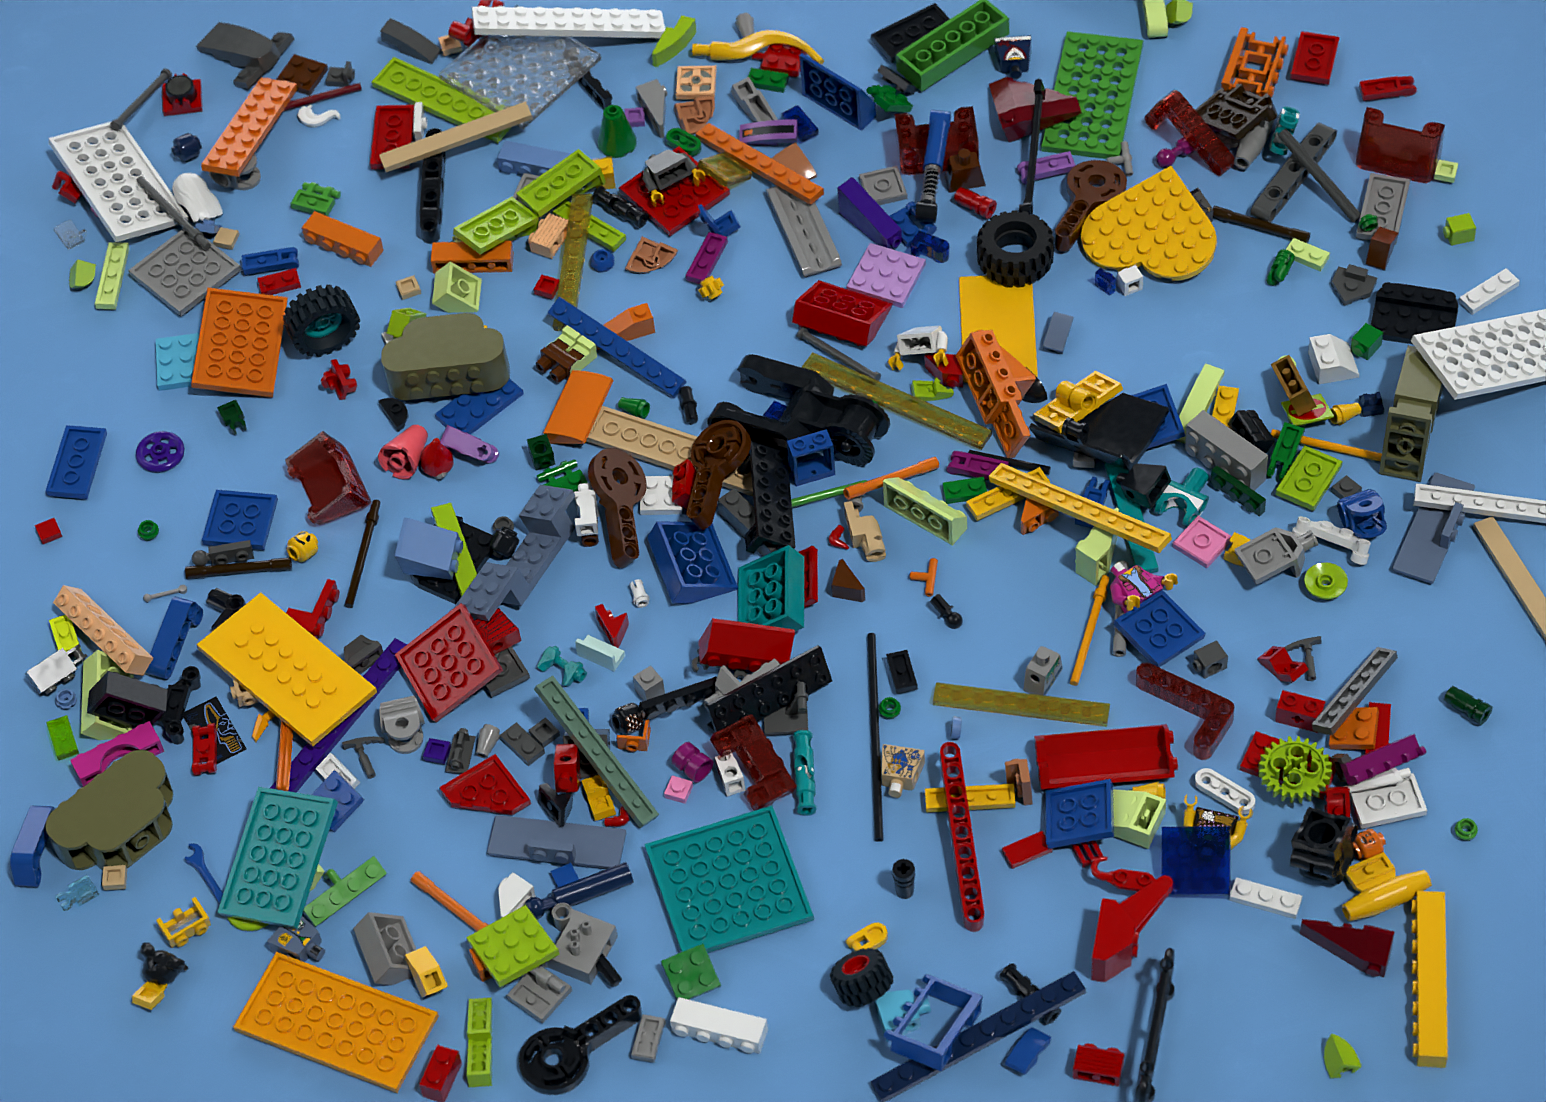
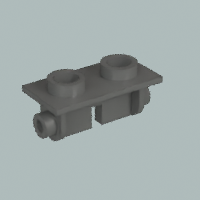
M460 728L454 734L446 772L462 774L469 769L476 736H470L465 728Z

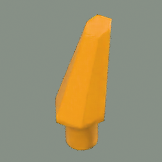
M270 710L263 715L258 714L252 734L255 742L258 741L269 726L268 722L275 717Z

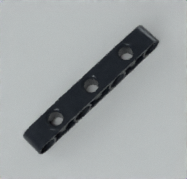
M438 128L430 129L426 132L425 138L442 131ZM445 151L423 159L420 228L423 241L427 244H432L440 239L446 164Z

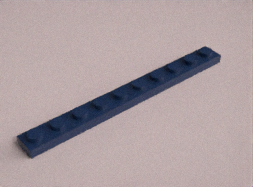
M1075 971L960 1032L952 1044L951 1058L943 1070L1085 994L1086 989ZM910 1059L873 1079L871 1085L881 1102H886L942 1071Z

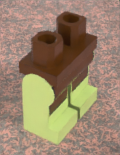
M567 325L562 329V334L554 342L549 343L546 348L544 347L540 350L541 357L536 362V369L541 373L551 369L550 378L556 383L563 379L568 381L572 370L581 371L597 358L596 344L583 335L581 336L580 333Z

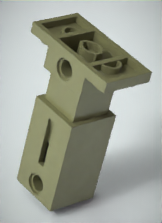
M1407 346L1393 407L1390 406L1388 411L1379 474L1421 482L1430 433L1433 431L1444 385L1415 346Z

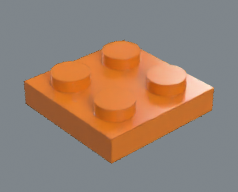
M1356 707L1333 735H1330V749H1375L1379 717L1378 707Z

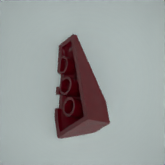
M1302 919L1300 935L1358 970L1373 977L1380 976L1385 978L1392 952L1394 931L1370 925H1364L1363 929L1352 928V925L1349 923H1343V926L1338 927L1333 926L1328 921Z

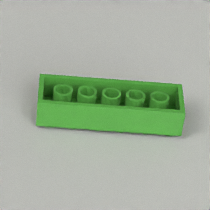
M979 0L897 53V71L922 92L992 46L994 38H1002L1009 35V17L988 0Z

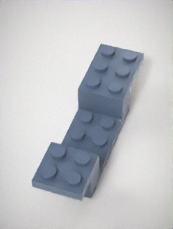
M539 485L519 514V517L529 531L507 565L486 562L456 606L460 603L464 604L472 618L485 621L491 619L501 603L522 606L575 529V526L565 512L576 496L573 490Z

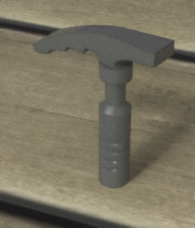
M1321 636L1301 639L1285 646L1287 652L1303 647L1306 653L1305 664L1309 669L1306 671L1308 681L1316 680L1314 657L1311 655L1312 645L1321 644Z
M361 737L342 742L344 750L355 747L356 752L360 755L359 759L369 779L374 778L376 773L367 754L363 751V744L384 743V738Z

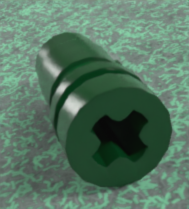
M1455 686L1450 687L1444 697L1447 703L1462 713H1466L1468 718L1473 719L1480 725L1487 721L1493 707L1490 704L1483 703V700L1480 698L1475 699L1469 693Z

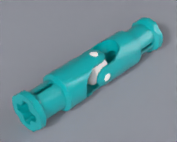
M799 730L794 732L793 740L796 743V748L794 749L796 796L799 800L797 813L809 816L817 810L814 804V796L816 795L814 753L811 748L813 735L808 730Z

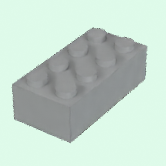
M1204 410L1186 425L1185 450L1190 456L1196 457L1203 462L1207 468L1213 469L1217 465L1254 491L1266 481L1268 455Z

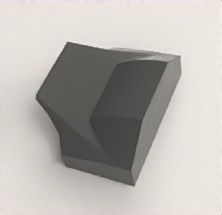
M363 635L358 636L344 647L345 662L359 674L370 668L383 653L382 645L378 641L370 640Z

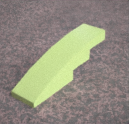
M1205 363L1179 415L1185 435L1186 425L1202 410L1207 412L1216 395V389L1224 376L1225 370ZM1185 436V437H1182V438H1179V439H1176V441H1179V442H1182V443L1185 444V443H1186V436Z

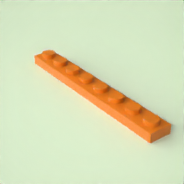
M710 123L696 133V137L702 143L810 205L824 194V188Z

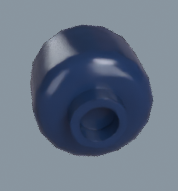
M190 133L175 138L173 140V147H171L174 157H179L184 162L197 157L202 149L198 137Z

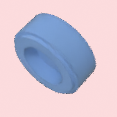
M952 717L951 739L960 738L961 717Z

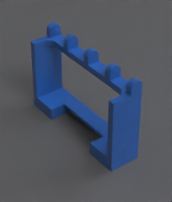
M925 974L922 981L927 984L924 989L920 987L914 989L913 994L918 998L914 1004L905 1002L903 1009L907 1011V1014L904 1018L896 1016L893 1019V1024L897 1028L894 1032L886 1030L883 1036L891 1041L892 1052L942 1071L951 1058L952 1044L965 1024L972 1026L980 1015L983 996ZM929 995L963 1008L937 1048L901 1035Z

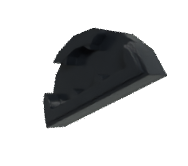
M395 398L378 400L379 406L398 432L403 429L409 416L406 405Z

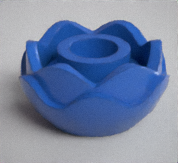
M605 249L597 250L590 258V265L597 272H607L614 266V255Z

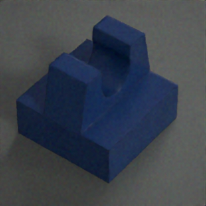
M1375 392L1374 394L1366 393L1359 396L1358 401L1363 417L1384 414L1380 392Z

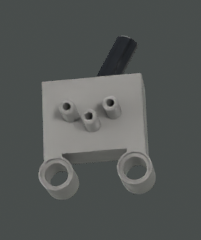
M567 903L555 905L552 909L554 925L556 929L563 931L556 943L560 955L541 966L590 985L597 973L600 972L611 987L618 986L622 978L606 958L618 937L616 926L576 911Z

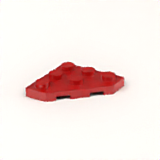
M496 754L439 787L440 792L451 807L514 815L531 804L530 798Z

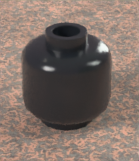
M505 526L497 528L488 543L489 548L493 550L491 554L500 559H503L504 556L511 557L519 543L518 533Z

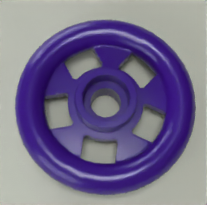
M158 431L151 433L139 442L136 448V460L147 471H168L182 460L185 451L184 443L179 436L171 432ZM166 439L169 440L168 444H166L164 442H161V440ZM151 442L154 444L150 449L146 448ZM170 448H176V453L170 454ZM148 455L152 457V460L149 462L145 459ZM167 458L168 462L159 464L158 461H162Z

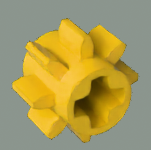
M711 275L700 282L702 287L698 291L702 298L708 296L709 300H712L723 293L720 288L724 284L720 277L715 279Z

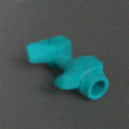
M549 646L545 649L542 658L537 664L541 671L545 672L553 664H557L564 669L562 685L567 687L574 680L582 682L585 679L587 672L584 670L581 662H568L560 657L561 651H559L557 646Z

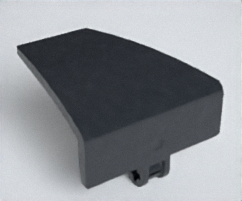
M1122 393L1098 409L1093 410L1078 422H1075L1073 418H1066L1061 434L1055 430L1049 431L1040 428L1033 423L1030 424L1029 428L1038 440L1130 471L1153 441L1169 412V408Z

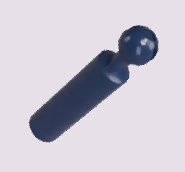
M624 862L552 889L551 896L543 899L531 897L526 900L524 905L529 908L536 919H539L544 915L545 910L553 908L558 903H567L571 907L634 882L627 863Z

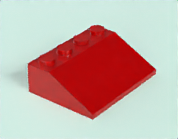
M818 280L795 301L792 323L798 324L801 328L817 330L820 334L835 336L839 340L854 342L858 346H867L874 340L893 303Z

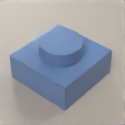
M203 219V222L196 223L195 228L201 232L214 234L218 232L221 225L215 224L214 220Z

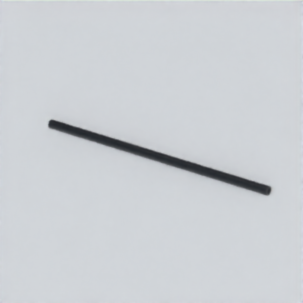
M868 633L874 838L876 842H880L884 839L876 634Z

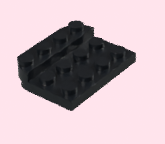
M1386 282L1376 294L1371 326L1383 332L1382 340L1413 344L1411 342L1413 335L1455 327L1458 313L1456 295L1453 292L1441 289Z
M456 516L476 573L478 574L492 555L493 550L488 546L492 534L463 522V517ZM410 575L414 585L419 589L455 605L461 598L454 575L453 580Z

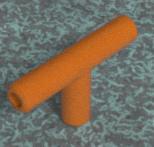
M935 558L929 560L928 573L910 572V580L926 581L925 595L928 597L933 596L938 564V560Z

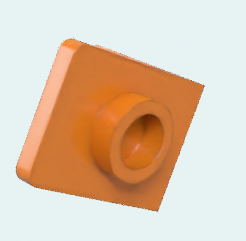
M649 719L645 720L643 737L617 735L618 749L631 752L648 751L651 733Z

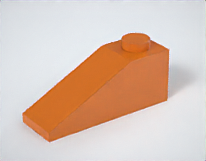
M647 303L628 308L603 325L626 341L655 333L654 319Z

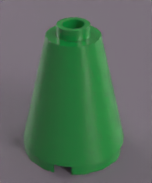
M610 105L603 111L598 148L607 157L622 158L625 157L626 153L634 151L636 135L622 108L618 105Z

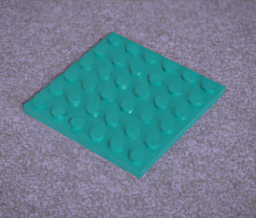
M773 805L645 844V849L681 952L704 944L707 953L814 920L813 912Z

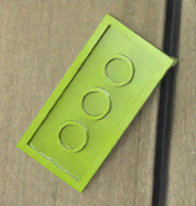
M577 149L516 194L518 199L537 216L541 217L569 196L581 195L593 187L601 184L604 185L606 181L601 168L581 150Z
M510 197L454 227L453 235L477 253L482 254L504 241H513L519 237L528 236L532 232L535 233L538 229L539 216L515 198Z

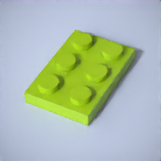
M1304 445L1276 489V495L1314 511L1341 469L1343 461Z

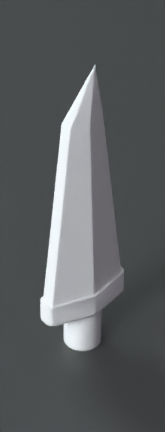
M1393 768L1377 774L1375 777L1361 781L1359 784L1346 785L1344 787H1349V791L1352 793L1403 783V778L1411 776V771L1409 768L1402 770Z

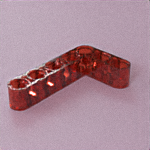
M1172 90L1145 115L1146 124L1153 130H1156L1169 120L1217 176L1223 175L1235 165L1233 154L1178 90Z
M1142 663L1137 667L1136 685L1140 690L1205 720L1194 737L1193 754L1200 760L1209 759L1233 723L1235 710L1233 702L1151 663Z

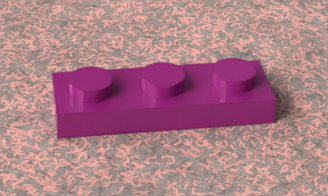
M712 232L708 233L686 274V281L700 284L702 280L711 275L728 243L726 236Z

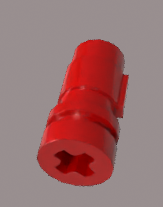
M960 187L954 196L955 202L970 210H974L976 214L986 219L992 217L997 207L995 200L987 196H980L963 187Z

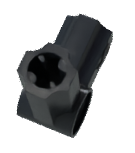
M218 588L212 589L209 592L207 604L222 611L221 615L212 625V630L214 631L246 604L241 595H231Z

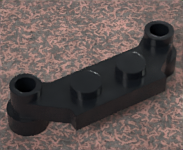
M195 666L186 667L182 672L183 678L173 685H168L166 712L157 720L159 725L164 726L166 734L172 743L176 745L184 741V729L181 722L190 693L201 686V675Z

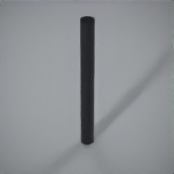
M969 450L968 452L970 454L1008 461L1009 466L1032 471L1040 467L1044 474L1047 475L1051 471L1050 466Z

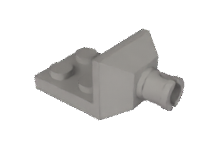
M1275 527L1234 550L1236 556L1257 585L1287 568H1290L1296 578L1299 577L1305 561L1304 553L1318 546V541L1315 535H1312L1313 532L1311 530L1296 537L1293 532Z
M776 659L769 663H764L759 670L745 676L741 682L725 666H722L715 683L716 692L703 700L704 706L706 707L713 700L776 668L780 664Z

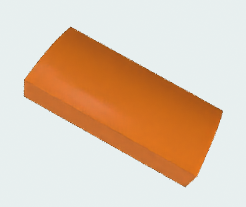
M572 370L543 434H547L550 444H585L613 383L612 378L598 373Z

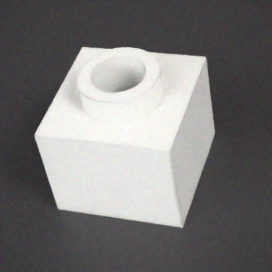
M1136 265L1118 272L1117 286L1124 296L1143 289V275Z

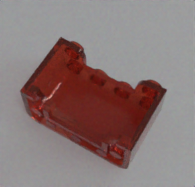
M973 106L960 107L954 112V121L950 122V129L948 131L942 172L946 171L948 158L958 155L961 149L976 152L979 160V140ZM908 113L895 114V134L900 169L906 175L924 174L923 164L929 124L915 125L914 116Z

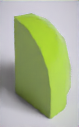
M1172 0L1166 5L1167 22L1170 24H1183L1187 22L1192 16L1193 3L1187 0Z
M77 259L70 268V288H83L89 285L94 279L96 264Z
M1331 1034L1324 1048V1061L1330 1078H1340V1073L1349 1070L1354 1073L1362 1066L1353 1047L1340 1036Z

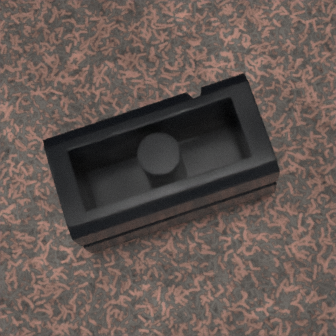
M1238 410L1228 423L1231 430L1264 453H1267L1275 442L1255 410Z

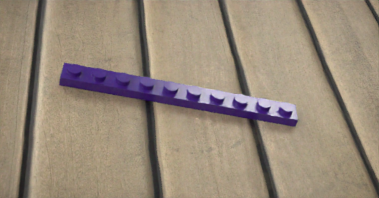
M395 638L364 674L363 677L376 687L377 693L313 747L307 743L291 762L289 792L297 793L316 770V767L327 757L400 669L401 665L395 654L407 644ZM276 781L270 789H276Z

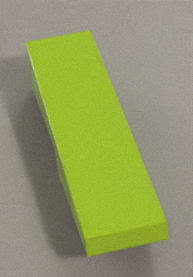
M492 997L469 999L467 1027L469 1087L492 1086Z

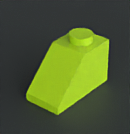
M410 307L392 310L387 334L392 335L393 339L402 337L403 330L408 323L415 319L426 317L427 313Z

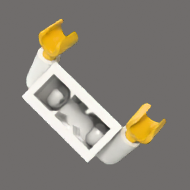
M941 326L913 328L897 335L898 341L894 350V356L888 360L892 370L895 367L901 370L904 364L900 357H903V355L935 353L933 358L936 366L939 367V363L942 361L947 366L948 360L945 353L947 352L948 337L942 331Z

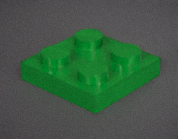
M704 944L661 960L662 967L676 1000L679 997L690 1000L721 987Z

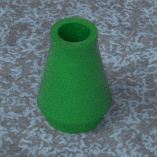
M622 397L618 403L619 409L639 418H646L650 411V404L645 399Z

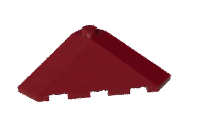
M1010 77L990 83L989 87L996 111L1009 143L1032 133L1035 103L1034 84L1015 81ZM1046 88L1045 100L1042 102L1040 130L1082 114L1077 97L1060 94L1058 91Z

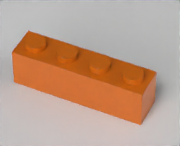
M316 211L313 212L302 226L304 239L308 243L321 246L325 250L338 253L342 257H348L359 264L371 267L384 251L380 237Z
M463 241L432 243L431 265L433 274L449 262L470 273L513 272L514 251L512 241H504L482 254L477 253Z

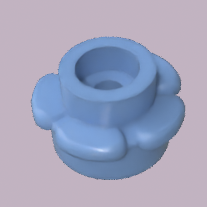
M67 688L60 690L56 696V704L61 706L62 709H69L77 702L75 692Z

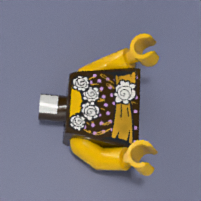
M1187 795L1184 797L1187 809L1184 810L1183 827L1188 840L1193 842V849L1201 851L1200 860L1212 862L1214 854L1224 856L1227 850H1232L1243 840L1248 825L1246 821L1253 816L1252 809H1250L1248 816L1245 817L1242 814L1244 806L1238 809L1239 816L1196 807L1195 811L1194 805L1197 804V796L1195 795V802L1193 804L1187 803Z

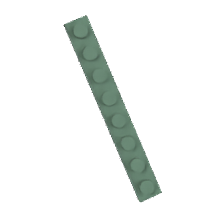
M551 676L536 685L534 688L535 692L639 828L657 818L659 813L555 677Z

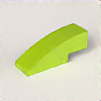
M681 15L674 28L666 27L652 52L654 67L666 63L688 45L697 32L696 19Z

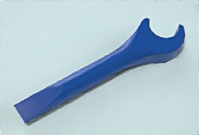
M195 843L189 844L190 850L195 851V853L190 857H185L186 863L198 870L220 904L223 892L206 867L201 846Z

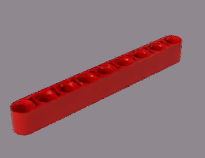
M946 742L940 748V767L963 923L967 930L976 932L982 929L984 925V906L961 753L956 743ZM946 754H953L954 757L949 758V757H946L945 755H946ZM956 774L957 777H949L948 775ZM956 793L959 794L960 797L956 798L952 797L951 795ZM959 813L962 814L963 817L957 818L954 815ZM958 834H965L966 837L960 838V837H958L957 835H958ZM961 854H967V855H969L970 857H968V858H962V857H960V855H961ZM966 874H970L973 877L970 879H966L963 876ZM974 895L976 898L971 900L967 899L966 896ZM974 915L978 916L979 919L971 920L969 919V917Z

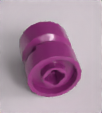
M690 742L682 744L675 751L671 760L676 768L680 771L684 770L685 775L695 783L706 778L713 767V760L703 752L700 753V750Z

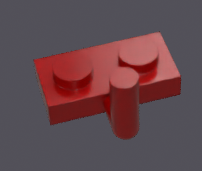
M63 171L56 173L52 188L55 190L60 188L58 194L76 203L83 195L71 176ZM62 180H63L65 183H64V185L60 188V185H61Z

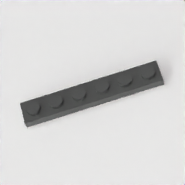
M1377 647L1312 723L1313 731L1333 735L1398 658L1397 651Z

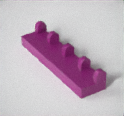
M1411 734L1343 763L1341 767L1348 786L1356 785L1368 778L1375 777L1377 774L1391 770L1400 764L1407 763L1416 757L1425 755L1426 749L1423 746H1419L1415 734Z

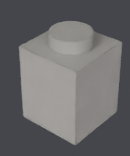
M651 665L633 676L635 691L643 701L665 694L663 679Z

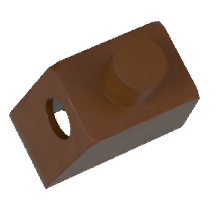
M961 149L958 155L948 158L944 178L949 193L956 192L960 187L972 189L986 186L976 152Z

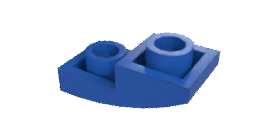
M1031 1027L1013 1048L1005 1061V1065L1025 1075L1037 1063L1038 1055L1050 1044L1051 1036Z

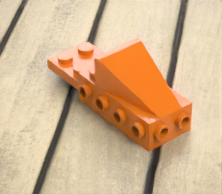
M977 330L970 333L957 352L956 357L984 423L993 424L1007 458H1015L1031 436L1018 405L1036 380V377L998 344L993 330Z

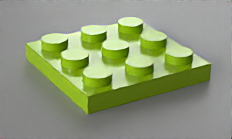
M526 905L466 937L468 944L499 987L560 955L556 945Z

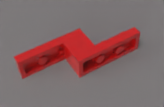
M327 579L313 613L288 608L286 614L317 639L323 635L325 622L327 619H330L332 614V606L339 599L340 591L337 589L336 581Z

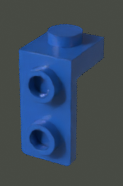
M702 204L698 205L701 212L698 215L704 224L708 223L707 227L710 232L728 236L741 228L732 210L714 220Z

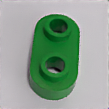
M673 128L667 132L666 140L670 147L675 149L679 146L690 156L700 153L701 141L699 138L680 128Z

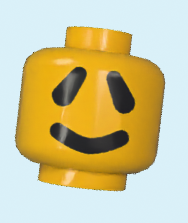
M301 531L289 539L286 549L289 557L294 561L305 562L318 552V539L316 536L306 531Z

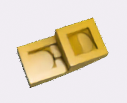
M600 775L581 780L595 821L616 815L608 787Z

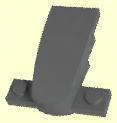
M218 22L196 47L199 52L212 53L215 59L229 60L232 66L245 67L244 70L238 73L233 82L236 87L250 88L263 73L276 64L283 51L295 39L291 33L278 32L272 39H269L253 30Z

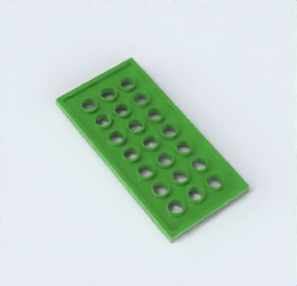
M1067 31L1054 90L1067 96H1076L1082 114L1067 119L1072 121L1071 123L1067 124L1062 121L1045 128L1041 151L1052 153L1070 151L1071 155L1102 159L1121 155L1120 143L1124 141L1143 49V40ZM1082 48L1087 49L1085 52L1079 51ZM1098 51H1106V53L1100 54ZM1118 53H1124L1125 55H1124V56H1118L1117 54H1118ZM1076 63H1083V65L1077 66ZM1096 65H1102L1103 67H1102V68H1096V67H1094V66H1096ZM1115 67H1121L1122 69H1121V70H1115L1114 68H1115ZM1073 77H1080L1081 79H1080V80H1074V79H1072V78H1073ZM1093 79H1099L1100 81H1099V82H1092L1091 80H1093ZM1117 81L1119 82V84L1114 85L1111 84V82ZM1071 91H1076V92H1078V93L1073 95V94H1070L1069 92H1071ZM1091 93L1097 94L1095 97L1089 96ZM1116 96L1115 99H1109L1108 97ZM1086 108H1093L1094 110H1093V111H1086L1085 109H1086ZM1112 110L1113 113L1108 114L1105 111ZM1085 122L1091 123L1089 126L1082 125ZM1102 125H1110V127L1103 128ZM1064 134H1065V135H1068V137H1067V138H1061L1060 135H1064ZM1080 137H1087L1088 139H1087V140H1080L1079 138H1080ZM1105 139L1107 142L1101 143L1099 140Z

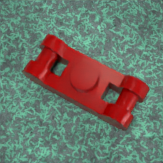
M211 723L205 727L200 725L193 726V774L195 776L201 775L202 772L216 773V724ZM208 735V738L202 739V736Z

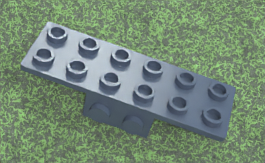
M1434 473L1429 484L1470 491L1475 489L1474 484L1440 473ZM1455 502L1452 511L1420 506L1392 570L1433 584L1451 542H1455L1457 538V528L1462 526L1464 522V504Z
M497 815L487 852L489 856L561 864L571 863L578 866L608 869L620 864L626 830L565 823L563 827H559L555 821Z

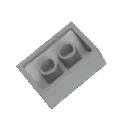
M368 912L353 929L374 983L394 985L413 978L404 955L417 949L404 917Z

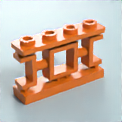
M1241 27L1221 83V88H1224L1226 91L1235 88L1238 83L1242 84L1246 91L1254 92L1261 97L1268 94L1272 98L1275 89L1273 84H1277L1279 79L1278 69L1282 70L1284 58L1282 57L1286 56L1289 45L1286 44V37L1282 36L1281 40H1278V37H1274L1273 43L1255 40V32L1248 34V28ZM1248 42V50H1246L1244 53L1246 44ZM1278 48L1274 62H1272V55L1269 54L1275 55L1276 49ZM1248 61L1264 64L1263 71L1246 68ZM1239 70V78H1236L1235 83L1233 84L1236 73ZM1267 76H1269V77H1268V80H1267V83H1266V86H1265V89L1262 90V88H1263V83H1259V82H1264V83H1265V82H1266V79H1267Z

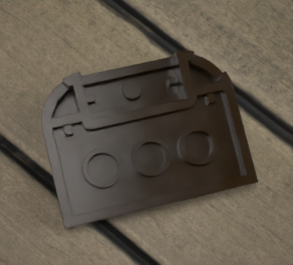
M1238 83L1235 88L1226 91L1224 88H1221L1189 115L1191 122L1237 141L1244 138L1262 120L1271 122L1278 117L1276 108L1268 94L1261 97L1246 91L1243 85Z

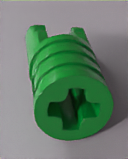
M1286 249L1278 251L1266 280L1268 285L1273 286L1279 281H1284L1295 260V255L1291 251Z

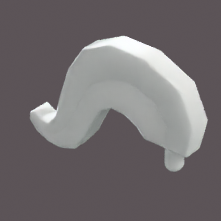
M308 105V107L303 106L299 109L297 115L301 123L308 127L321 126L333 118L341 119L340 113L336 110H329L320 115H315L311 109L312 105Z

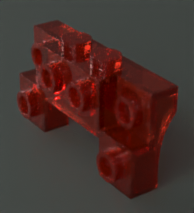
M752 714L713 733L710 741L720 757L736 752L755 782V785L748 787L743 793L753 811L772 805L775 800L793 793L797 786L786 770L782 758L777 755L773 749L772 742L765 736Z

